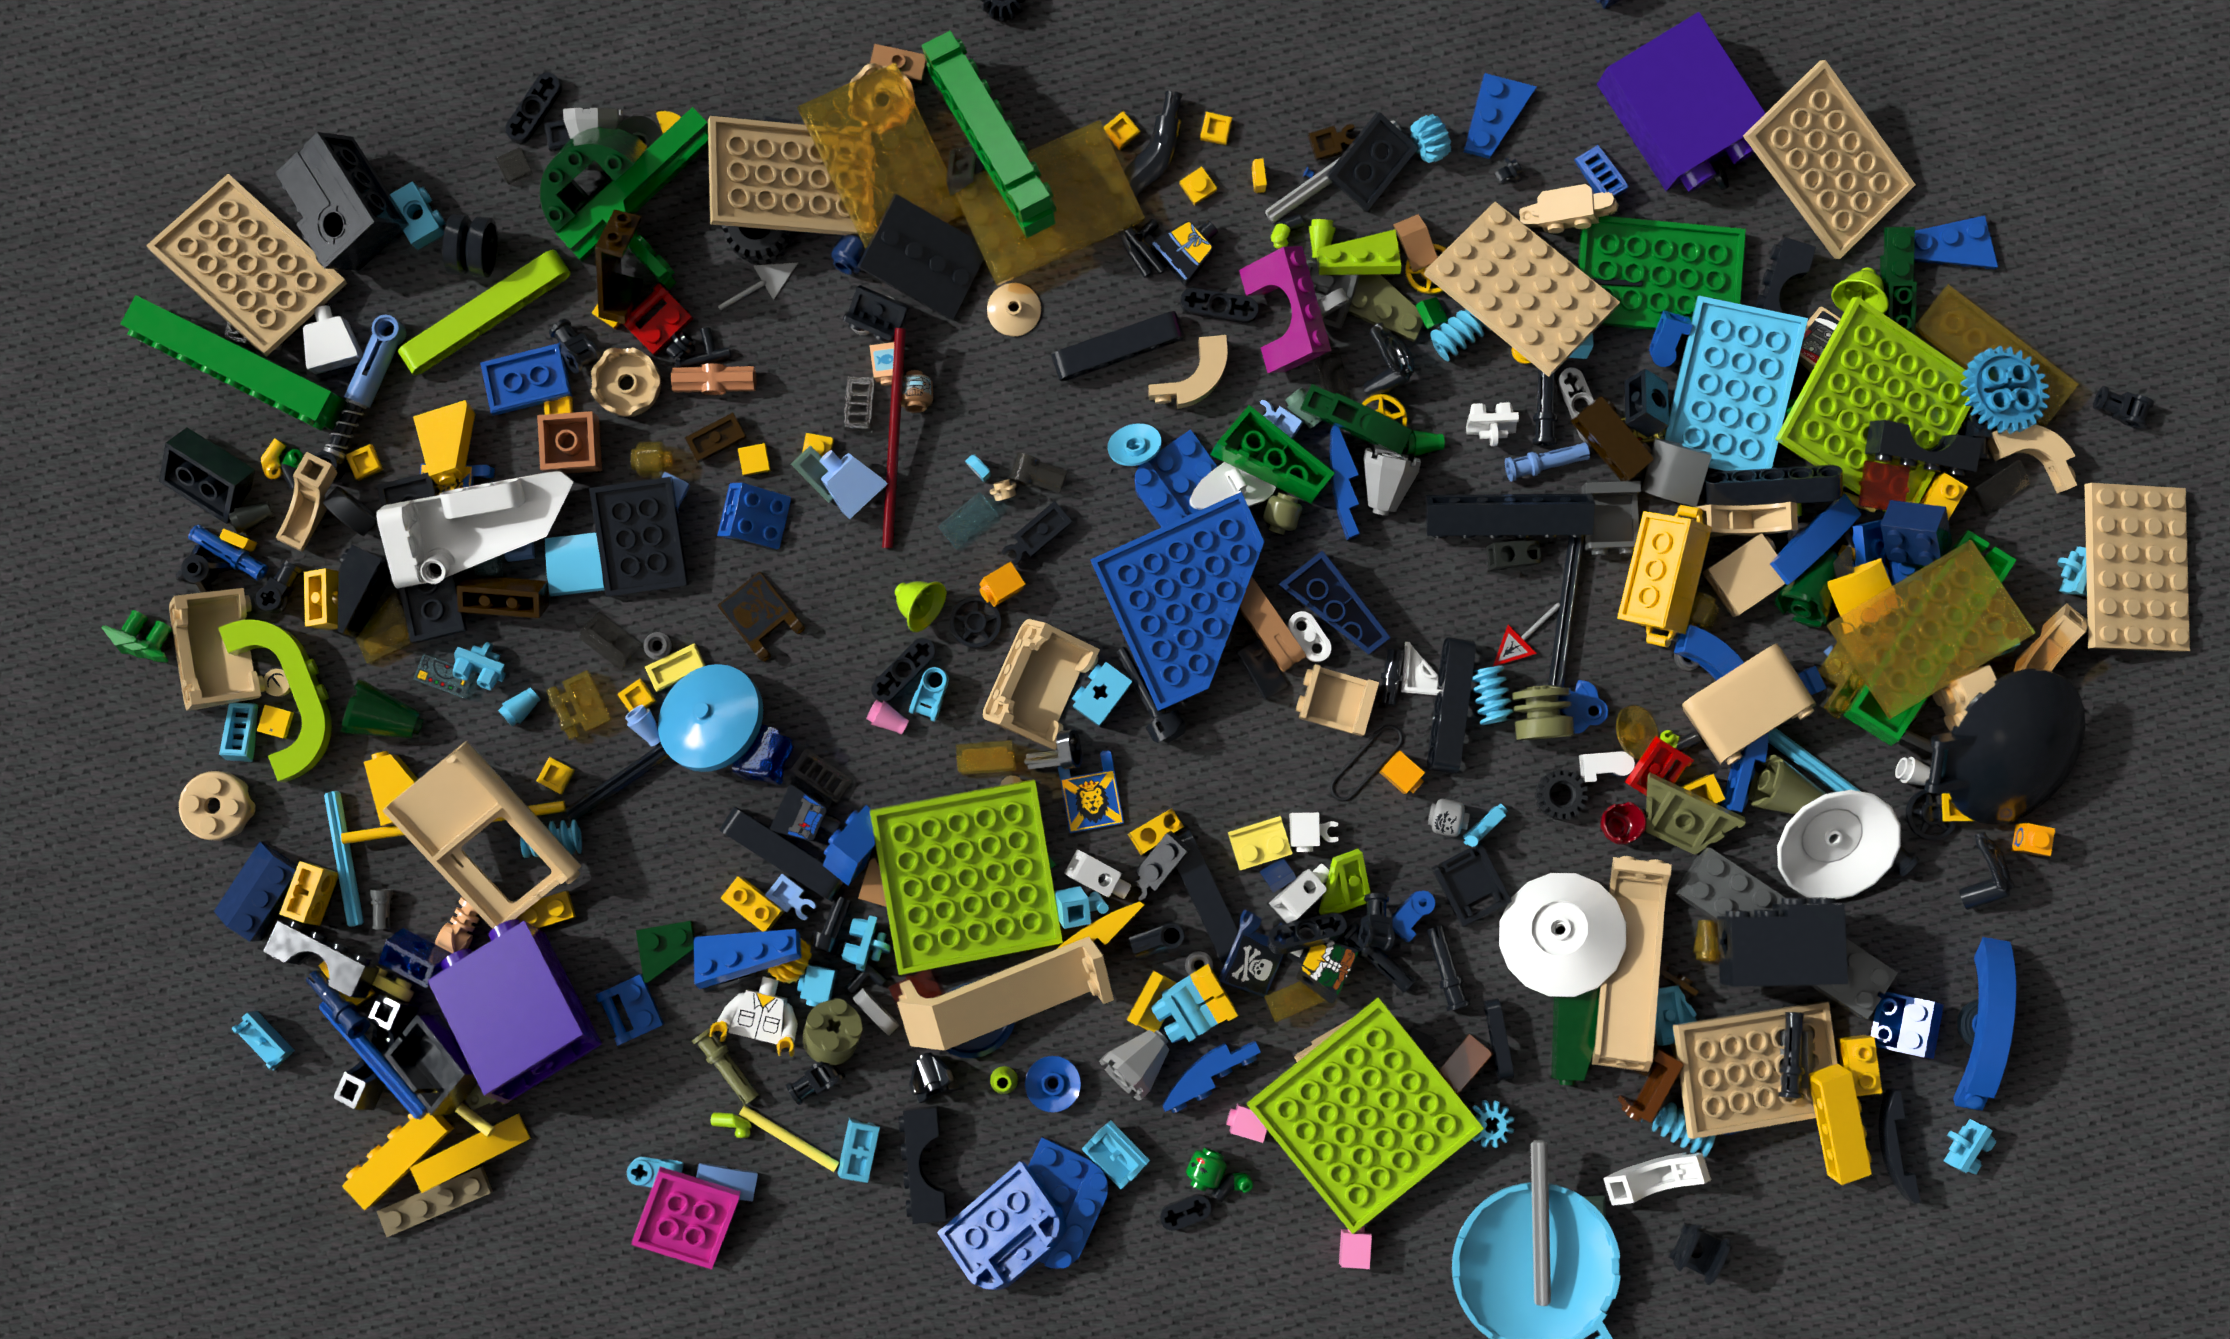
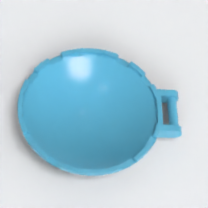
M1532 1182L1504 1188L1489 1196L1473 1210L1463 1224L1454 1246L1452 1276L1458 1300L1470 1321L1479 1331L1489 1339H1584L1595 1331L1598 1332L1599 1336L1594 1339H1613L1602 1321L1607 1315L1606 1312L1613 1298H1616L1619 1288L1620 1253L1609 1223L1593 1204L1568 1188L1549 1183L1551 1303L1548 1306H1538L1534 1302Z

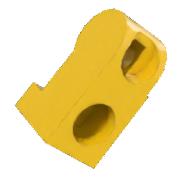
M1173 808L1133 830L1128 836L1140 855L1155 847L1167 832L1172 831L1175 833L1184 826Z

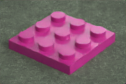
M660 1166L631 1245L712 1269L741 1191Z

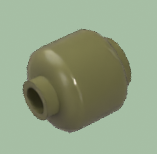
M1278 492L1277 496L1269 498L1263 514V520L1270 524L1269 530L1284 535L1285 530L1293 531L1297 528L1303 510L1302 506L1298 503V498Z

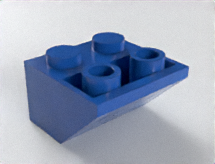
M867 805L860 812L855 810L845 822L847 826L843 831L837 829L828 841L830 845L824 851L826 858L823 866L848 886L866 867L875 846L869 811L871 809Z
M1885 992V994L1879 993L1878 997L1881 1000L1876 1006L1871 1036L1875 1038L1876 1047L1934 1059L1944 1004Z

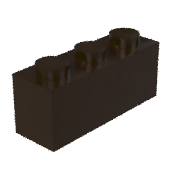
M1600 396L1570 421L1621 482L1629 481L1654 460L1651 455L1652 451L1644 441L1637 439L1633 434L1634 429L1627 426L1625 420H1621L1616 414L1617 410L1614 404Z
M466 575L457 585L458 612L540 618L549 607L548 581Z

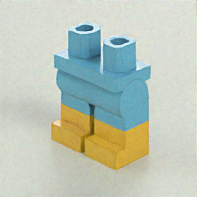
M1209 964L1179 981L1170 989L1167 988L1162 991L1163 998L1151 1006L1159 1022L1170 1015H1173L1176 1020L1164 1027L1172 1043L1185 1037L1190 1042L1196 1036L1205 1033L1218 1023L1226 1019L1230 1021L1238 1016L1233 1003Z

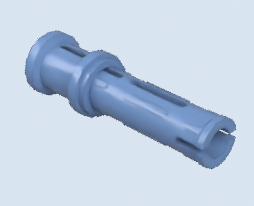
M1586 442L1546 453L1536 454L1535 452H1529L1524 457L1515 459L1511 457L1505 458V469L1509 480L1512 482L1516 481L1517 477L1530 474L1537 476L1542 470L1588 460L1590 452Z

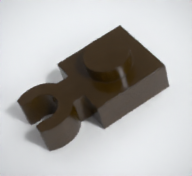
M1354 124L1344 126L1341 132H1336L1335 126L1309 133L1308 138L1315 160L1320 161L1342 154L1341 146L1349 147L1355 140V138L1349 139L1346 136L1348 132L1354 131Z

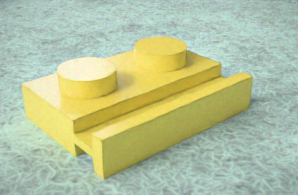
M1281 816L1228 832L1239 871L1292 854Z

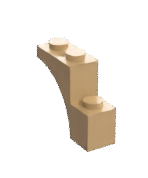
M306 452L293 474L295 483L294 493L286 518L276 536L278 541L303 552L328 509L323 504L324 496L337 475V471L331 463Z
M1795 502L1749 506L1704 505L1697 507L1703 511V524L1712 527L1710 537L1730 534L1757 536L1761 533L1767 535L1798 530L1797 503Z
M2066 603L2043 625L2041 636L2018 656L2014 672L2031 668L2052 671L2063 655L2086 632L2088 620Z

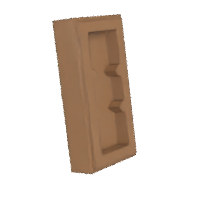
M874 44L870 64L894 66L910 81L922 84L927 60L924 54Z

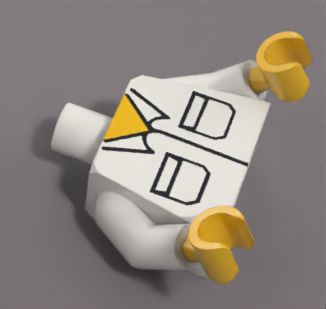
M763 976L759 991L748 989L745 993H739L725 1006L717 1022L712 1024L709 1036L712 1037L715 1031H721L720 1042H723L726 1039L727 1029L729 1028L728 1033L777 1044L779 1056H781L783 1048H790L789 1054L792 1057L795 1054L793 1042L795 1041L798 1023L792 1006L787 1003V998L775 995L779 980Z

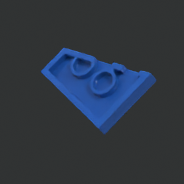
M1485 73L1464 152L1490 159L1535 91L1536 86Z
M1985 216L1915 231L1914 261L1947 263L1964 267L1976 266L1993 270L1998 268Z

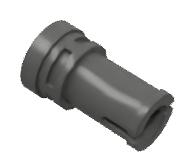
M393 889L370 890L371 904H373L372 929H390V904L393 903L391 900L393 898Z

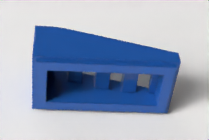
M1598 145L1575 158L1574 161L1595 194L1610 192L1616 198L1629 188L1624 178ZM1597 156L1599 160L1588 166L1585 163L1592 157ZM1602 164L1604 169L1595 174L1591 171ZM1608 173L1609 178L1602 182L1598 180V178ZM1613 182L1615 185L1614 187H1612L1609 190H1606L1604 188L1606 185Z

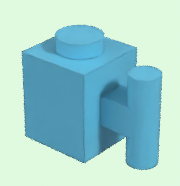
M1080 886L1054 891L1059 922L1064 929L1091 924V911L1098 910L1099 913L1104 914L1109 909L1107 903L1097 891L1092 892L1090 897H1087Z

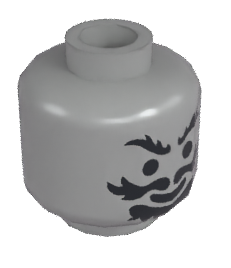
M1441 798L1436 804L1432 803L1428 825L1432 826V831L1436 834L1457 837L1461 829L1467 830L1470 814L1465 813V806L1462 802Z

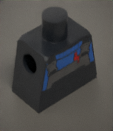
M795 776L788 786L770 830L807 841H814L820 829L833 835L839 828L841 820L827 814L832 804V800Z

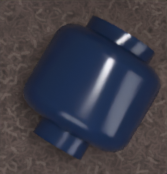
M842 235L831 253L834 260L833 265L847 275L860 273L862 270L857 268L868 246V240L864 236Z

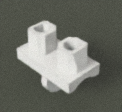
M1510 402L1497 404L1495 408L1496 413H1486V405L1483 403L1472 404L1466 425V434L1479 435L1480 439H1489L1490 446H1497L1498 438H1507L1508 433H1516V425L1519 421L1518 412H1513Z

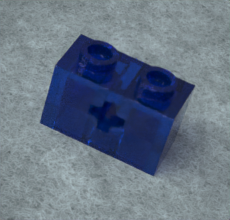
M402 928L386 940L378 963L427 988L430 986L427 980L443 971L441 962L451 953Z

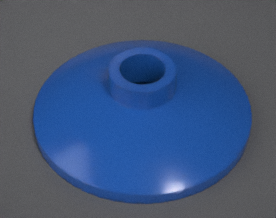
M1047 1056L1036 1061L1028 1070L1025 1079V1090L1029 1100L1037 1108L1046 1112H1059L1070 1107L1077 1099L1081 1087L1080 1076L1075 1066L1067 1059L1059 1056ZM1050 1078L1058 1080L1059 1084L1056 1088L1048 1086Z

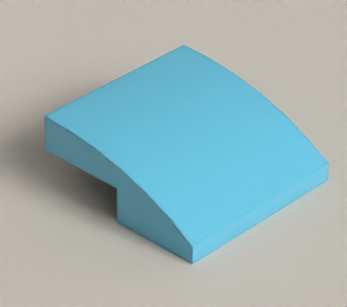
M596 533L545 538L546 570L550 596L605 590Z

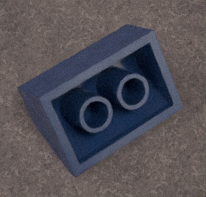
M260 841L219 902L214 913L226 927L249 942L261 941L282 909L298 865Z

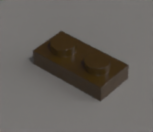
M732 412L684 438L695 459L700 463L747 437L735 414Z

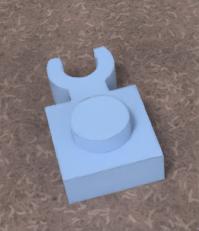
M1261 400L1260 403L1266 407V413L1263 416L1293 439L1304 421L1281 406L1275 412L1270 402Z
M784 873L780 875L765 895L785 912H789L794 907L796 915L802 920L808 919L802 912V907L805 904L810 905L813 909L817 907L813 900L800 897L805 890Z

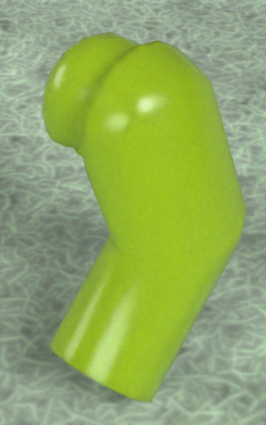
M714 1112L711 1116L712 1126L736 1128L735 1136L737 1138H748L750 1136L752 1125L748 1120L733 1113Z

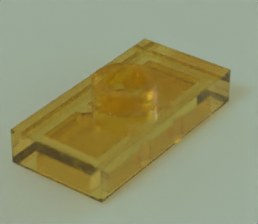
M1300 981L1264 996L1275 1022L1326 1001Z

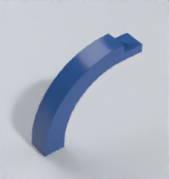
M1987 937L1982 938L1974 956L1978 976L1979 1001L1973 1047L1966 1070L1953 1098L1955 1106L1983 1110L1988 1098H1994L1999 1088L2010 1050L2016 1007V972L2011 942Z

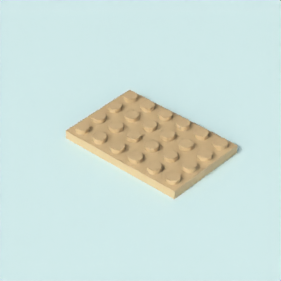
M1826 60L1819 61L1743 135L1834 259H1841L1916 185Z
M709 117L710 224L836 235L873 236L874 209L871 132L728 117Z
M229 174L146 245L157 258L266 357L314 314L317 307L323 306L347 284L345 279L334 269H324L318 263L314 251Z
M1496 202L1475 220L1424 273L1427 278L1548 377L1606 320L1620 303V301Z
M2104 483L2085 484L2088 648L2190 651L2186 488Z
M1822 1001L1673 1025L1677 1059L1684 1063L1679 1075L1688 1138L1696 1139L1816 1118L1810 1088H1802L1801 1093L1804 1094V1099L1778 1097V1092L1781 1091L1782 1076L1779 1073L1780 1061L1784 1058V1054L1780 1055V1049H1784V1046H1780V1031H1785V1012L1804 1013L1803 1031H1814L1813 1043L1815 1042V1051H1813V1054L1815 1055V1068L1813 1072L1837 1064L1829 1002Z

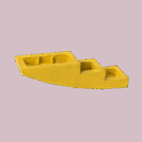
M1138 901L1103 916L1064 941L1057 949L1088 936L1092 941L1098 938L1106 945L1144 905Z
M516 1114L494 1125L495 1131L490 1137L480 1132L410 1167L421 1193L531 1139L520 1114Z

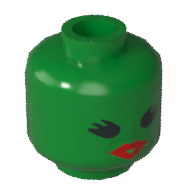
M1204 1147L1203 1151H1195L1186 1169V1175L1192 1179L1190 1185L1206 1192L1207 1187L1217 1188L1227 1169V1165L1223 1161L1224 1156L1207 1147Z

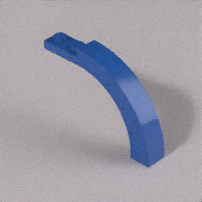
M1689 625L1687 626L1686 634L1678 633L1674 654L1698 663L1716 681L1744 663L1738 654L1726 643L1703 629ZM1769 732L1746 746L1741 752L1743 757L1731 765L1722 807L1735 813H1742L1743 808H1745L1748 802L1747 790L1749 782L1752 781L1755 774L1754 763L1766 761Z

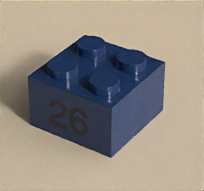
M1890 500L1880 525L1887 560L1897 563L1904 562L1943 568L1952 544L1946 507Z

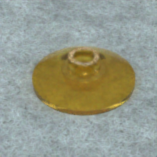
M1638 705L1627 706L1618 714L1616 720L1618 740L1628 755L1635 759H1640L1655 736L1658 737L1655 722L1651 715Z

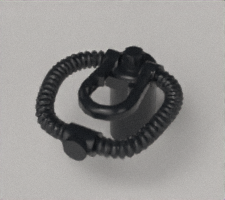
M1381 322L1371 328L1370 334L1376 342L1388 369L1364 383L1363 387L1368 397L1377 394H1389L1407 383L1415 369L1412 354L1406 344Z
M1985 832L1974 836L1977 847L1987 861L1992 879L1959 889L1961 900L1967 910L2009 897L2011 889L2015 888L2013 880L2010 879L2008 865H2006L2007 862H2005L2006 860L2002 852Z

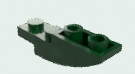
M1885 227L1884 255H1880V277L1889 306L1884 315L1915 335L1917 282H1913L1915 227Z
M1311 384L1300 408L1302 412L1351 432V435L1400 456L1412 433V430L1365 405Z

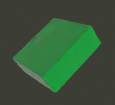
M1437 297L1422 300L1416 304V308L1427 329L1448 322V318Z

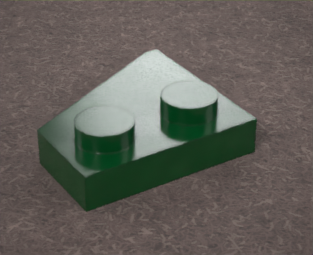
M692 920L636 930L644 983L652 981L663 971L694 950L695 936Z

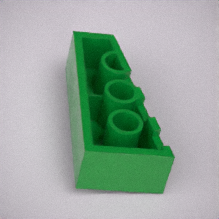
M1250 405L1247 406L1219 439L1210 454L1308 503L1314 501L1335 474Z

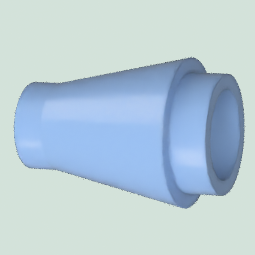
M639 705L626 715L627 726L647 741L651 747L660 742L658 725L649 708L646 709L643 705Z

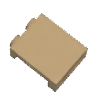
M1762 533L1753 537L1746 544L1702 572L1732 617L1740 615L1785 584L1770 565L1777 556L1774 551L1776 550L1775 544L1768 536H1764Z
M1317 664L1313 666L1312 670L1307 669L1303 685L1308 686L1305 696H1299L1296 711L1300 712L1299 719L1357 736H1364L1379 682L1349 676L1322 668Z

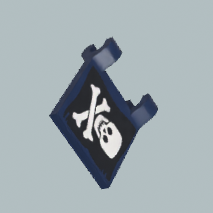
M1244 909L1240 917L1238 935L1218 981L1266 997L1284 954H1276L1269 949L1267 944L1269 936L1255 931L1260 926L1262 918ZM1278 935L1275 941H1280L1281 945H1284L1286 939H1281L1280 935Z

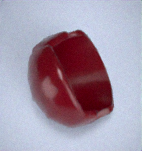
M1632 802L1613 804L1602 814L1600 827L1606 839L1615 844L1624 845L1636 841L1646 830L1647 819L1643 810Z

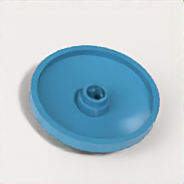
M714 664L695 669L673 686L662 704L658 719V733L664 750L681 766L693 771H714L732 764L745 754L759 733L763 719L761 694L755 683L747 675L734 667Z

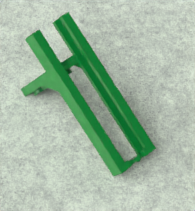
M692 107L648 147L631 168L616 181L613 180L574 218L556 233L557 236L583 262L595 251V246L614 209L635 214L708 146V122ZM636 230L628 246L629 250L670 290L676 284L672 278L675 272L659 254L654 257L656 252L641 235L638 236Z

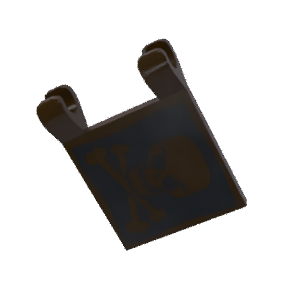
M760 571L717 605L756 656L763 662L767 661L771 654L760 640L781 623L786 621L796 634H800L805 630V626Z

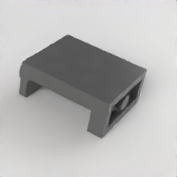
M1640 481L1591 482L1581 486V494H1592L1595 502L1593 535L1585 536L1584 551H1592V556L1608 555L1610 550H1619V555L1633 554L1639 531L1637 494L1641 492Z

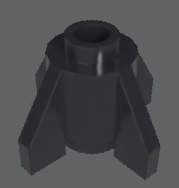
M195 545L190 556L185 558L181 569L176 573V580H188L195 583L201 593L212 592V585L210 584L215 581L218 572L234 569L230 567V563H215L206 557L204 547Z
M928 1052L917 1057V1061L913 1064L909 1086L912 1095H917L919 1103H924L931 1096L938 1095L944 1091H956L960 1088L957 1078L941 1061L939 1055H933L932 1052Z

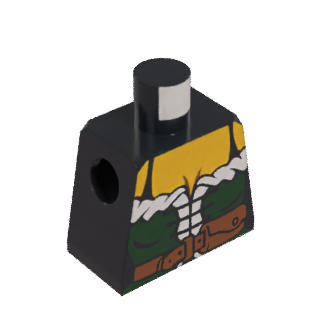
M1330 942L1310 947L1309 949L1290 952L1287 957L1302 964L1296 978L1326 1001L1333 1004L1359 950L1336 942Z

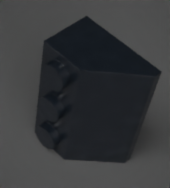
M185 428L165 442L159 482L228 524L231 521L229 514L235 512V508L240 507L252 489L255 469L191 429Z

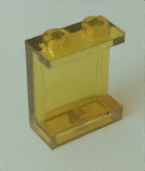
M1012 740L956 744L957 769L961 775L1016 771L1015 746Z

